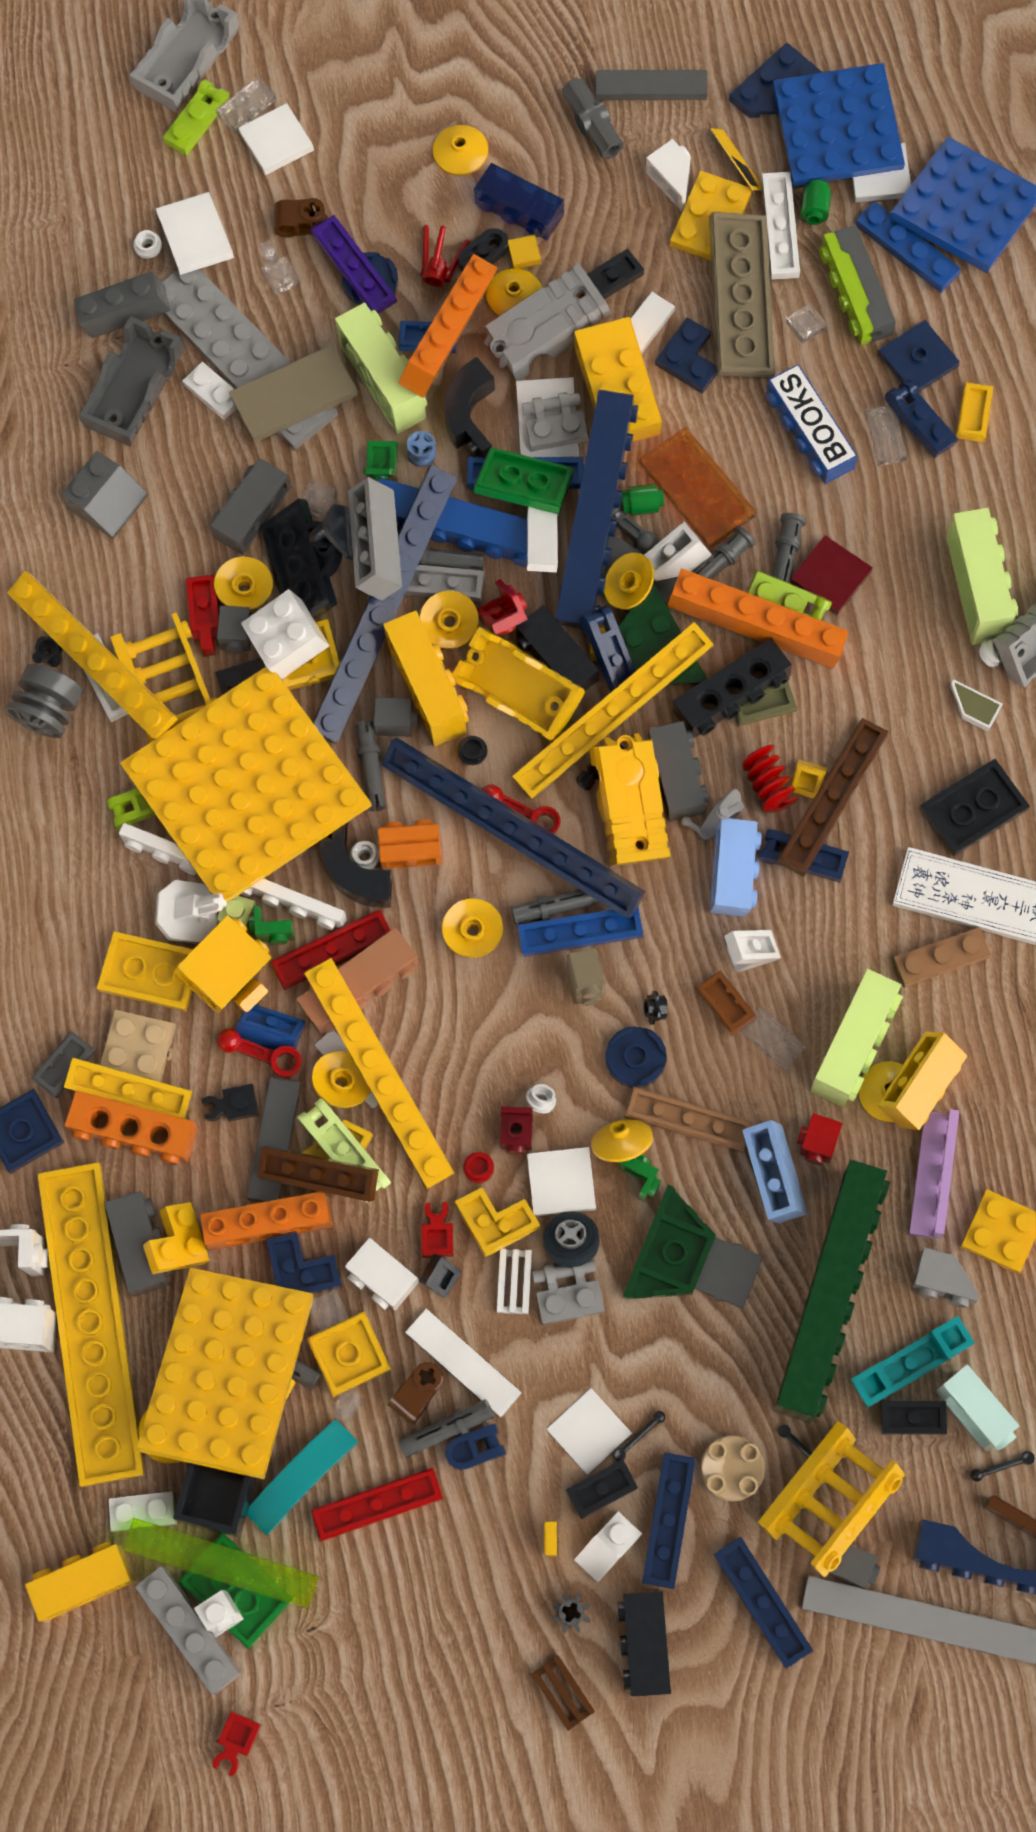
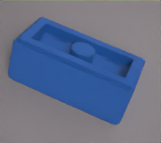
M255 1005L248 1012L243 1011L237 1022V1032L242 1039L272 1050H276L281 1046H291L296 1049L306 1021Z

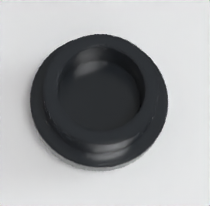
M468 736L458 745V756L467 765H478L487 757V745L480 737Z

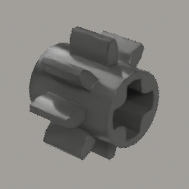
M563 1593L565 1602L562 1605L558 1603H553L552 1605L559 1610V1615L555 1616L552 1621L562 1620L564 1623L562 1632L564 1633L567 1631L568 1626H574L576 1632L579 1633L580 1627L578 1624L581 1621L587 1623L591 1621L588 1617L584 1616V1610L589 1609L591 1605L585 1604L582 1606L579 1603L580 1593L576 1595L574 1600H569L568 1595ZM572 1603L578 1605L577 1612L581 1614L580 1618H573L571 1622H567L565 1620L566 1614L562 1612L564 1606L570 1608Z

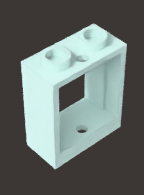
M968 1364L935 1391L942 1401H946V1406L985 1452L992 1448L998 1452L1017 1437L1013 1431L1020 1425Z

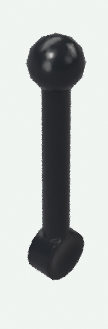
M663 1411L655 1412L653 1419L622 1448L614 1449V1459L617 1461L624 1460L626 1452L657 1423L660 1424L665 1421V1413Z
M788 1425L780 1426L778 1429L779 1435L782 1438H788L809 1458L812 1452L791 1433V1428Z
M1028 1451L1023 1453L1020 1458L984 1470L974 1469L971 1471L970 1476L973 1481L979 1482L984 1476L1023 1463L1030 1465L1035 1461V1456L1032 1452Z

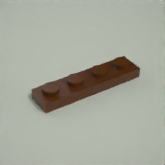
M263 1146L260 1151L257 1178L370 1202L375 1200L379 1169Z

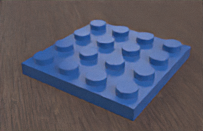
M884 63L773 80V90L793 187L807 185L811 180L827 182L904 169L905 161Z
M948 136L892 210L890 219L988 274L1036 207V185Z

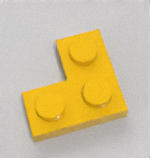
M483 1187L455 1201V1207L484 1257L540 1229V1224L525 1199L497 1213Z
M191 1202L165 1206L159 1210L167 1237L149 1240L143 1244L152 1275L204 1265L210 1261Z

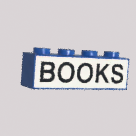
M799 364L768 379L767 392L765 393L769 405L772 408L776 407L780 413L783 427L787 431L790 430L794 435L795 444L801 454L805 453L810 460L809 465L813 474L816 477L820 476L824 484H827L854 470L858 457Z

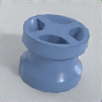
M416 431L408 437V459L413 465L426 467L435 460L436 443L434 437L429 432Z

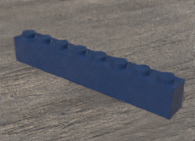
M600 389L598 392L555 618L562 626L582 629L579 622L580 617L588 613L593 615L601 608V606L596 604L598 594H604L606 577L602 576L604 565L609 566L612 548H607L609 536L615 537L617 520L613 519L615 508L620 509L623 491L618 490L620 479H626L628 462L623 461L625 451L631 452L634 434L629 433L631 422L636 423L639 405H634V395Z

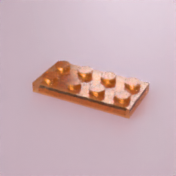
M684 427L639 458L640 465L658 487L663 489V493L709 549L732 534L735 527H742L756 517V510L687 427Z

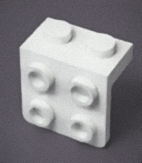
M12 1224L10 1229L0 1230V1246H19L18 1268L32 1277L44 1276L45 1268L49 1267L48 1249H45L46 1239L39 1235L36 1230L29 1229V1225Z

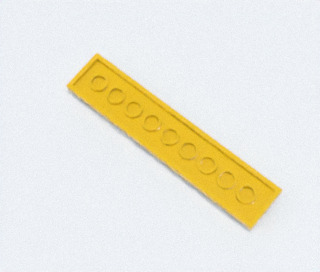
M98 1162L39 1173V1189L80 1487L145 1476L142 1452H138L136 1448L139 1441L138 1420L110 1223L104 1204L106 1202L102 1166Z

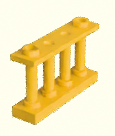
M177 612L171 614L176 627L134 643L131 641L125 643L121 633L110 637L118 660L143 684L147 683V679L191 664L196 678L154 693V695L164 703L200 689L206 704L175 715L178 719L170 729L216 700V697L211 699L209 697L187 638L193 637L186 620L180 622ZM181 638L185 653L141 669V666L135 668L132 659L137 657L136 654ZM146 732L149 742L154 741L155 739Z
M839 1421L836 1422L757 1522L776 1541L781 1535L787 1534L813 1554L815 1558L811 1561V1565L824 1578L829 1572L834 1571L839 1566L842 1555L888 1496L900 1488L902 1478L905 1476L899 1465L892 1459L883 1468L853 1447L856 1438ZM842 1458H848L876 1479L865 1494L833 1472L835 1466ZM821 1484H829L856 1504L844 1520L813 1497V1494ZM801 1509H808L836 1530L824 1546L793 1523L794 1518Z

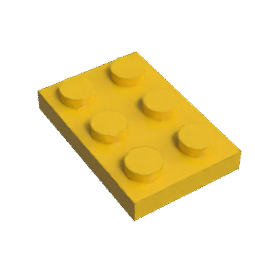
M700 170L670 239V247L711 260L709 227L711 212L744 214L753 190L750 187Z
M114 931L97 990L187 1012L193 990L173 971L193 949Z

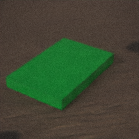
M490 447L474 485V493L559 514L574 475V468Z
M223 1533L220 1534L178 1581L200 1604L221 1590L227 1591L244 1620L228 1629V1631L247 1649H250L294 1600Z

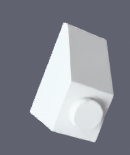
M671 139L646 157V174L682 211L686 205L691 157L684 146H679Z
M684 521L649 550L645 556L652 562L654 567V580L660 581L678 577L681 568L693 572L709 559L712 554Z

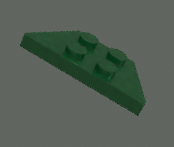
M654 582L647 597L630 610L619 626L636 671L682 633ZM696 660L669 683L668 686L699 684L706 680L707 677Z
M669 1184L622 1296L626 1300L692 1295L714 1242L716 1234L706 1223H703L692 1207L687 1205L676 1192V1189Z

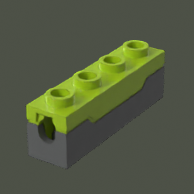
M857 225L837 230L834 233L824 234L822 247L819 248L822 262L824 264L827 263L829 266L830 282L832 287H837L839 291V304L842 311L848 313L850 318L849 329L852 336H857L860 346L893 336L896 321Z

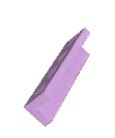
M950 1109L947 1114L931 1112L928 1121L922 1126L908 1233L910 1236L940 1240L945 1233L960 1110Z

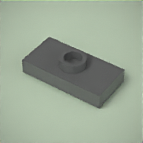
M70 1031L31 1079L57 1099L65 1089L64 1085L72 1058L89 1061L96 1050Z

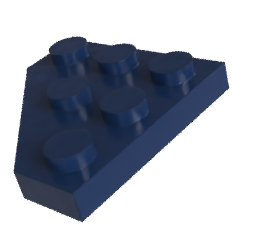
M786 42L729 94V101L749 118H760V115L777 114V117H779L773 90V80L822 73V71Z

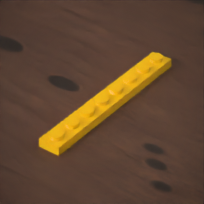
M26 571L22 573L7 594L153 739L156 740L166 733L178 718L31 573Z
M695 622L692 623L515 773L512 778L527 796L533 800L585 756L591 748L599 744L711 649L714 644Z
M332 958L305 972V977L425 1187L429 1189L453 1175V1169Z

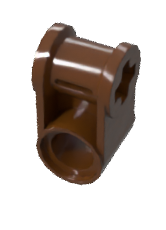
M317 198L280 200L274 204V233L280 237L290 238L312 235L311 228L314 227L313 222L318 225L328 219V216L325 214L324 204Z
M431 1362L419 1364L406 1382L395 1392L387 1406L413 1425L423 1414L430 1400L443 1383L442 1371ZM433 1369L435 1371L433 1377L436 1379L433 1385L426 1383L423 1386L421 1384L423 1382V1378L420 1376L423 1371L429 1373Z

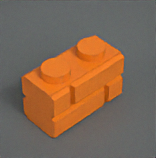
M420 819L415 821V825H403L402 822L393 821L386 823L385 827H378L382 869L442 864L439 823H433L430 819Z

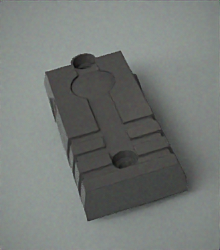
M132 316L129 317L123 327L125 341L120 355L109 352L102 366L99 383L94 387L93 394L88 398L85 408H82L79 414V418L86 428L130 447L135 440V434L137 435L141 429L142 422H145L148 411H151L165 384L172 376L184 350L181 337L163 329L161 333H154L148 323ZM157 339H162L161 343L158 344L154 343V341ZM112 417H117L115 422L110 421Z

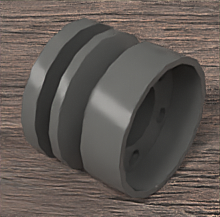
M27 664L18 682L25 692L14 691L11 696L13 701H9L5 712L14 721L35 733L51 738H61L65 731L63 725H67L70 721V717L63 710L74 711L83 694V690L75 681L53 669L38 664Z

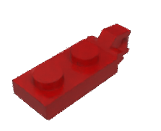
M215 574L186 578L190 631L194 642L200 641L204 657L216 655L214 639H217L220 611L219 600L214 588Z

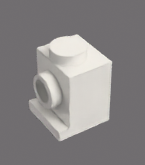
M225 1590L219 1591L194 1608L206 1630L212 1632L215 1637H218L244 1620L229 1593Z

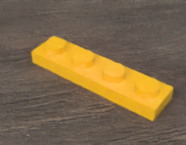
M72 1058L64 1088L183 1119L186 1118L193 1091L77 1058Z

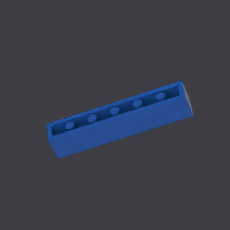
M379 478V483L394 490L397 525L401 527L419 488ZM448 498L430 537L431 540L437 543L449 542L456 544L465 551H473L474 549L484 552L493 559H501L502 557L512 560L516 565L527 567L526 518L455 498Z

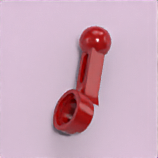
M489 784L482 788L483 791L536 824V820L540 816L550 817L553 821V827L548 831L552 834L558 831L561 818L554 808L541 806L536 810H532L504 795L501 788L497 785Z
M224 1029L218 1034L217 1045L221 1051L225 1053L237 1051L267 1063L271 1066L274 1073L280 1077H292L301 1068V1055L291 1046H281L272 1051L242 1039L240 1034L234 1029ZM282 1055L292 1056L295 1060L294 1067L287 1071L280 1069L277 1065L279 1057Z

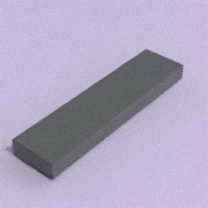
M596 70V100H707V70Z
M270 1077L247 1194L248 1200L267 1202L280 1199L283 1183L257 1178L260 1151L263 1146L289 1150L302 1086L301 1082Z

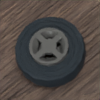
M565 1212L554 1217L546 1225L543 1234L544 1249L550 1259L560 1266L569 1268L579 1267L590 1262L597 1254L600 1245L597 1226L591 1218L578 1212Z

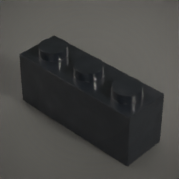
M544 605L527 617L528 620L515 626V641L523 652L529 651L536 660L546 665L549 669L556 671L560 676L567 678L573 684H577L584 691L599 681V669Z
M663 1591L623 1594L624 1601L617 1602L619 1622H625L626 1635L620 1636L621 1656H628L629 1669L623 1670L624 1690H631V1697L671 1694Z

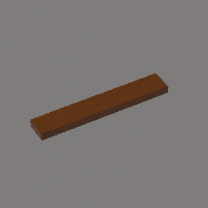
M864 718L860 720L779 856L778 864L803 877L806 875L885 741L889 731Z

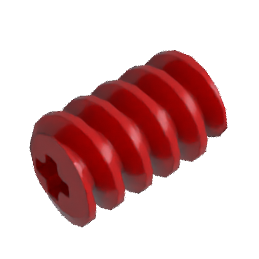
M773 744L753 751L742 763V769L749 771L747 779L753 782V791L759 792L757 800L763 803L762 810L765 813L785 810L799 800V797H789L795 791L794 786L784 787L790 780V777H779V774L785 770V767L783 765L774 766L780 759L779 755L769 756V753L775 748Z

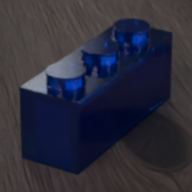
M492 162L474 187L475 204L485 212L491 211L501 216L508 224H516L524 228L530 235H535V237L548 240L564 216V199Z

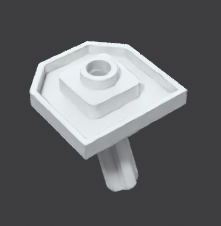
M174 880L157 894L155 925L169 941L199 944L217 926V912L222 911V908L226 907L227 901L224 900L223 895L220 893L212 895L205 884Z

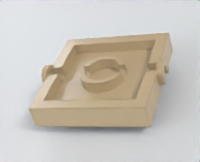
M115 1010L109 1034H106L107 1041L104 1042L105 1049L100 1065L161 1082L167 1060L170 1061L173 1049L170 1046L176 1024Z

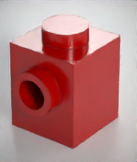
M813 1113L808 1127H801L796 1142L802 1145L799 1154L804 1155L805 1160L810 1163L823 1165V1162L829 1164L843 1123Z

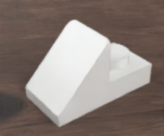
M771 930L732 931L724 936L727 950L736 972L748 970L781 958Z
M618 1511L574 1560L596 1582H599L638 1540L642 1533Z

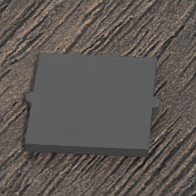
M715 1237L695 1289L715 1297L717 1302L723 1300L743 1309L763 1257L743 1249L741 1244L735 1246Z

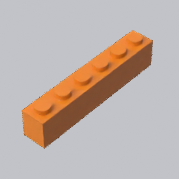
M475 254L472 255L408 361L398 382L399 385L424 398L485 295L498 267Z
M683 568L680 570L667 607L762 643L772 638L781 650L831 669L834 668L839 660L849 633L848 630Z

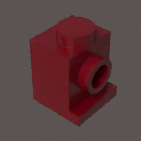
M501 1106L500 1148L506 1149V1153L512 1155L525 1154V1150H532L533 1107ZM514 1125L521 1126L522 1131L517 1135L512 1134L510 1131L511 1127Z

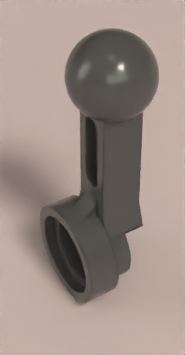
M614 509L613 519L617 520V527L636 542L640 552L646 554L660 542L655 533L643 530L625 515L621 509Z

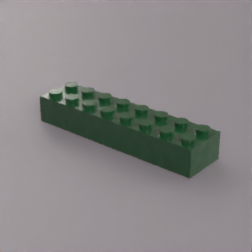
M850 1159L844 1171L773 1412L807 1423H811L815 1417L820 1418L821 1414H823L828 1398L827 1395L822 1394L824 1386L829 1387L830 1383H832L837 1364L831 1363L833 1355L838 1356L839 1352H841L846 1333L840 1332L842 1324L847 1325L848 1321H850L855 1305L854 1302L849 1300L851 1294L856 1295L857 1290H859L864 1272L859 1271L860 1264H865L871 1251L873 1242L867 1240L868 1235H873L877 1229L882 1211H878L876 1208L878 1204L882 1205L889 1189L890 1181L885 1180L887 1170Z

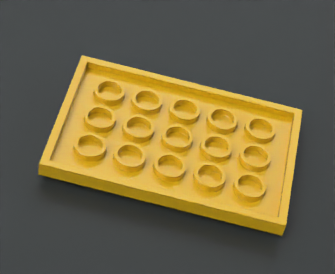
M190 1267L136 1447L138 1452L264 1479L312 1306L313 1293Z

